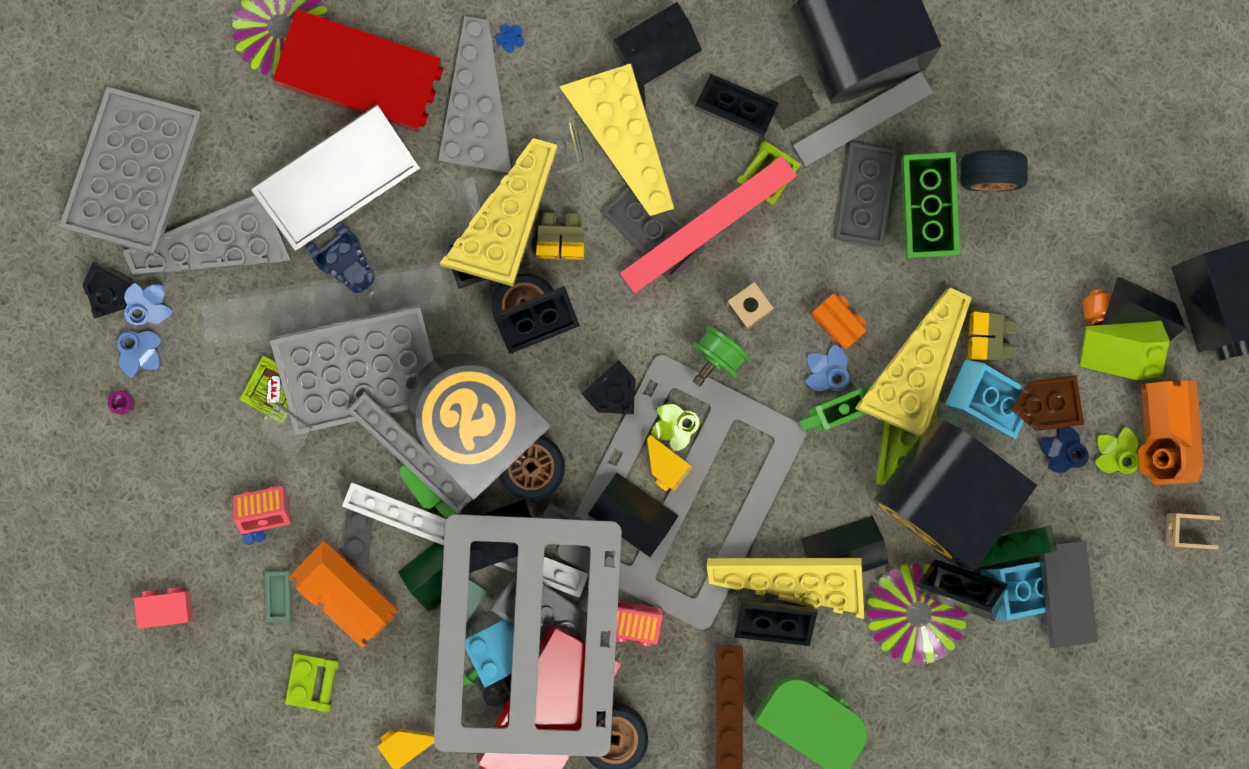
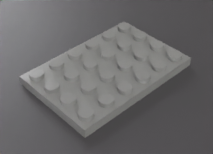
M107 87L59 227L67 231L157 255L203 114L196 110Z
M421 304L270 338V344L296 434L357 421L347 410L364 392L388 414L408 410V396L415 377L428 363L434 360Z

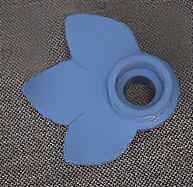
M136 283L130 285L124 296L127 304L124 310L125 319L130 324L138 326L146 322L158 324L167 317H170L173 310L162 304L164 286L151 284L142 290ZM135 309L142 311L140 315H134L132 312Z
M134 331L123 332L117 340V347L121 352L119 365L122 371L130 378H133L140 367L149 370L159 369L160 357L155 348L161 344L162 339L151 331H144L139 334ZM129 339L134 340L132 348L126 346V342Z
M833 345L827 356L818 353L808 354L807 363L813 374L806 379L805 383L811 389L816 391L830 389L838 392L847 388L850 383V375L846 370L848 358L839 346ZM835 374L841 376V383L836 384L833 382Z

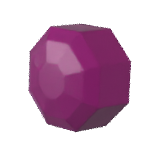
M117 390L109 395L107 405L112 413L125 415L133 410L135 401L129 392Z

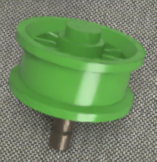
M707 325L705 327V335L698 343L693 342L691 345L707 361L700 370L699 375L693 379V382L699 387L702 386L705 379L709 377L715 368L730 378L736 379V372L744 361L748 363L751 360L748 354L737 345L738 342L735 339Z

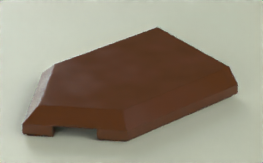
M1077 375L1029 381L1010 410L1036 431L1084 425Z

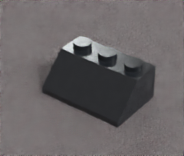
M678 2L613 40V47L623 64H632L636 79L643 85L702 51L692 25Z
M526 500L481 514L487 516L532 518ZM473 541L470 545L469 573L517 557L518 545L512 542Z

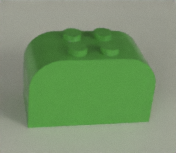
M956 152L903 155L901 159L906 258L960 255Z
M795 675L784 676L778 679L770 687L752 715L754 721L825 769H850L866 742L865 725L860 717L849 709L851 704L836 693L833 697L828 695L830 690L815 679L812 683Z

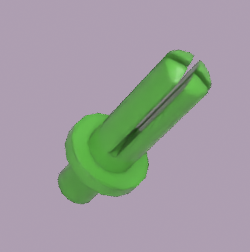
M476 669L470 674L464 673L463 690L470 684H476L474 679L479 676Z

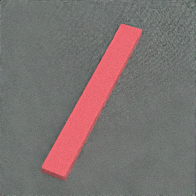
M781 156L630 265L620 275L633 293L636 294L791 182L797 175L784 157Z

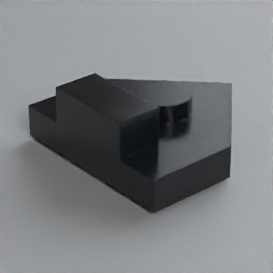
M96 262L91 264L82 284L85 295L89 298L94 319L125 309L127 306L124 298L125 292L134 283L132 278L111 267L106 268Z
M618 360L581 394L598 413L634 414L636 379Z

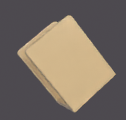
M755 282L728 300L725 305L727 309L731 306L744 323L742 328L744 332L770 314L774 309ZM747 298L757 300L758 308L756 311L747 312L744 309L743 303Z
M1167 513L1166 546L1219 550V546L1179 543L1180 518L1220 520V516Z

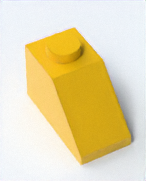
M650 435L647 438L652 475L657 478L654 483L665 491L670 488L675 492L693 467Z
M391 729L380 737L382 743L377 748L393 769H400L434 743V733L399 729L394 732Z

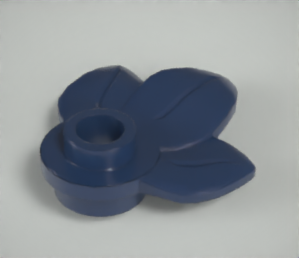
M1071 427L1058 428L1057 437L1046 438L1040 441L1042 452L1051 458L1048 469L1054 472L1064 473L1071 467L1080 468L1088 462V450L1080 444L1079 434ZM1072 452L1078 453V460L1073 459Z

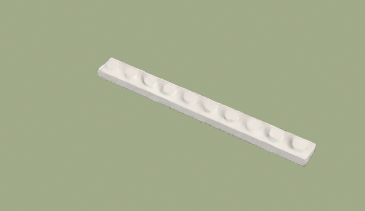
M351 483L342 507L444 545L445 522L447 519ZM518 556L494 565L515 573ZM544 557L543 583L580 598L588 573Z

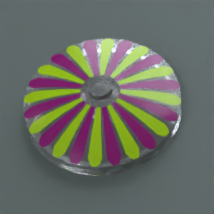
M242 0L235 12L232 23L233 41L240 57L255 72L265 77L273 78L296 9L331 20L330 14L322 0Z
M906 563L884 573L872 587L866 604L867 626L875 643L890 657L908 664H928L945 657L958 645L967 625L968 612L921 596L917 584L930 567V564Z

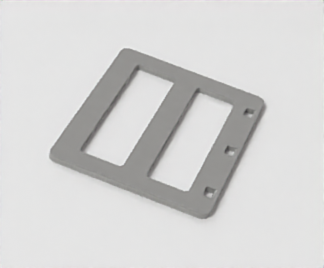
M658 355L652 361L634 397V414L625 415L575 516L583 520H596L588 515V513L616 473L626 479L658 415L657 407L663 405L672 388H676L708 404L711 410L685 460L693 468L675 492L670 490L663 504L677 514L678 518L651 557L639 551L632 565L628 566L620 562L619 571L620 589L657 608H663V611L698 629L705 630L712 625L730 588L709 584L707 576L698 596L691 598L657 581L656 574L732 422L740 420L774 438V444L717 558L746 557L805 439L806 430L802 431L798 422L709 377L705 379L701 387L697 386L693 379L699 375V372L668 356ZM650 379L658 384L652 397L643 394ZM615 449L623 453L617 466L608 463ZM559 545L558 555L561 559L589 573L590 551L578 545ZM608 556L605 559L604 566L613 567V558Z
M453 514L447 518L444 538L434 745L439 751L595 757L605 756L609 752L611 744L622 533L621 527L616 522ZM473 541L512 542L518 545L509 725L505 728L463 726L461 723L470 545ZM548 544L590 547L581 728L578 730L538 729L535 726L544 548ZM605 551H614L613 567L604 566ZM601 631H610L609 647L600 646ZM597 711H605V727L596 726Z

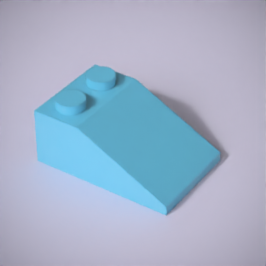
M965 359L945 405L968 418L1016 439L1024 420L1012 412L1010 408L1025 387L984 363Z
M1040 561L980 570L981 575L1008 584L995 620H1012L1046 613Z
M505 619L465 639V649L484 687L512 674L514 626Z

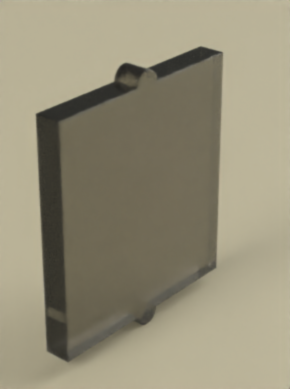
M801 74L763 94L764 97L779 103L774 116L782 130L820 110L812 95L813 90H809Z

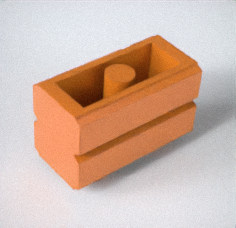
M833 293L810 316L835 344L845 351L867 331L865 327L867 322L860 314L856 313L854 315L848 309L850 304L841 294L837 296Z

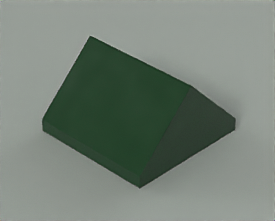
M436 542L398 571L409 592L428 612L441 603L444 548Z

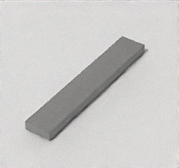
M919 72L799 141L792 147L803 166L807 167L932 95L933 91L923 74Z
M365 392L347 410L457 514H460L473 500L427 450Z

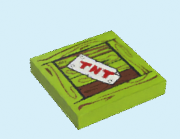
M262 356L239 400L285 423L290 415V410L276 362Z

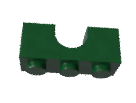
M1048 525L1000 536L977 568L1056 551L1057 546L1052 526Z

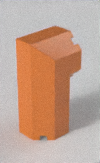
M1185 380L1180 381V383L1166 381L1142 384L1141 395L1145 445L1138 449L1139 470L1152 479L1150 481L1154 485L1198 483L1204 466L1197 381Z
M323 540L288 577L290 581H297L294 584L295 588L313 605L317 606L321 603L324 606L321 610L361 648L368 645V641L371 638L374 639L393 619L394 614L400 610L328 540Z

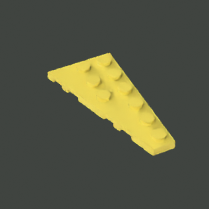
M632 64L559 86L648 214L653 216L675 209Z
M535 138L531 140L516 160V164L504 176L498 188L489 196L469 223L468 228L453 244V248L447 256H444L441 260L440 266L514 286L556 155V144Z
M952 288L946 289L855 409L921 436L930 423L972 297Z
M862 558L707 559L709 584L735 590L742 588L756 590L755 594L765 596L766 593L777 595L779 600L815 608L826 606L833 608V612L840 614L843 611L856 613L857 618L864 619Z

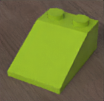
M1162 321L1086 326L1080 356V367L1134 380L1162 378L1170 343Z

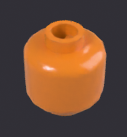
M1103 289L1091 291L1090 295L1083 299L1084 320L1088 324H1091V326L1103 324L1112 294L1105 293Z

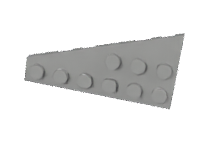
M464 16L438 161L508 174L511 170L490 23L486 19Z
M255 195L164 233L157 255L132 248L123 251L133 275L292 262L278 226Z

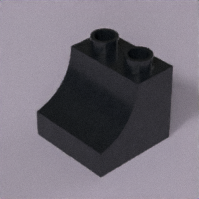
M1249 240L1203 253L1171 267L1198 353L1215 348L1219 361L1249 354Z

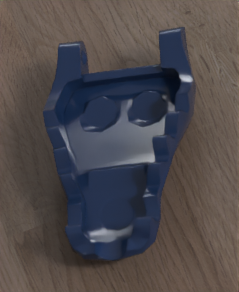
M338 222L333 226L335 231L340 234L320 251L317 250L313 243H310L305 248L321 271L345 284L353 293H361L374 283L375 275L367 264L356 235L345 228L341 222Z

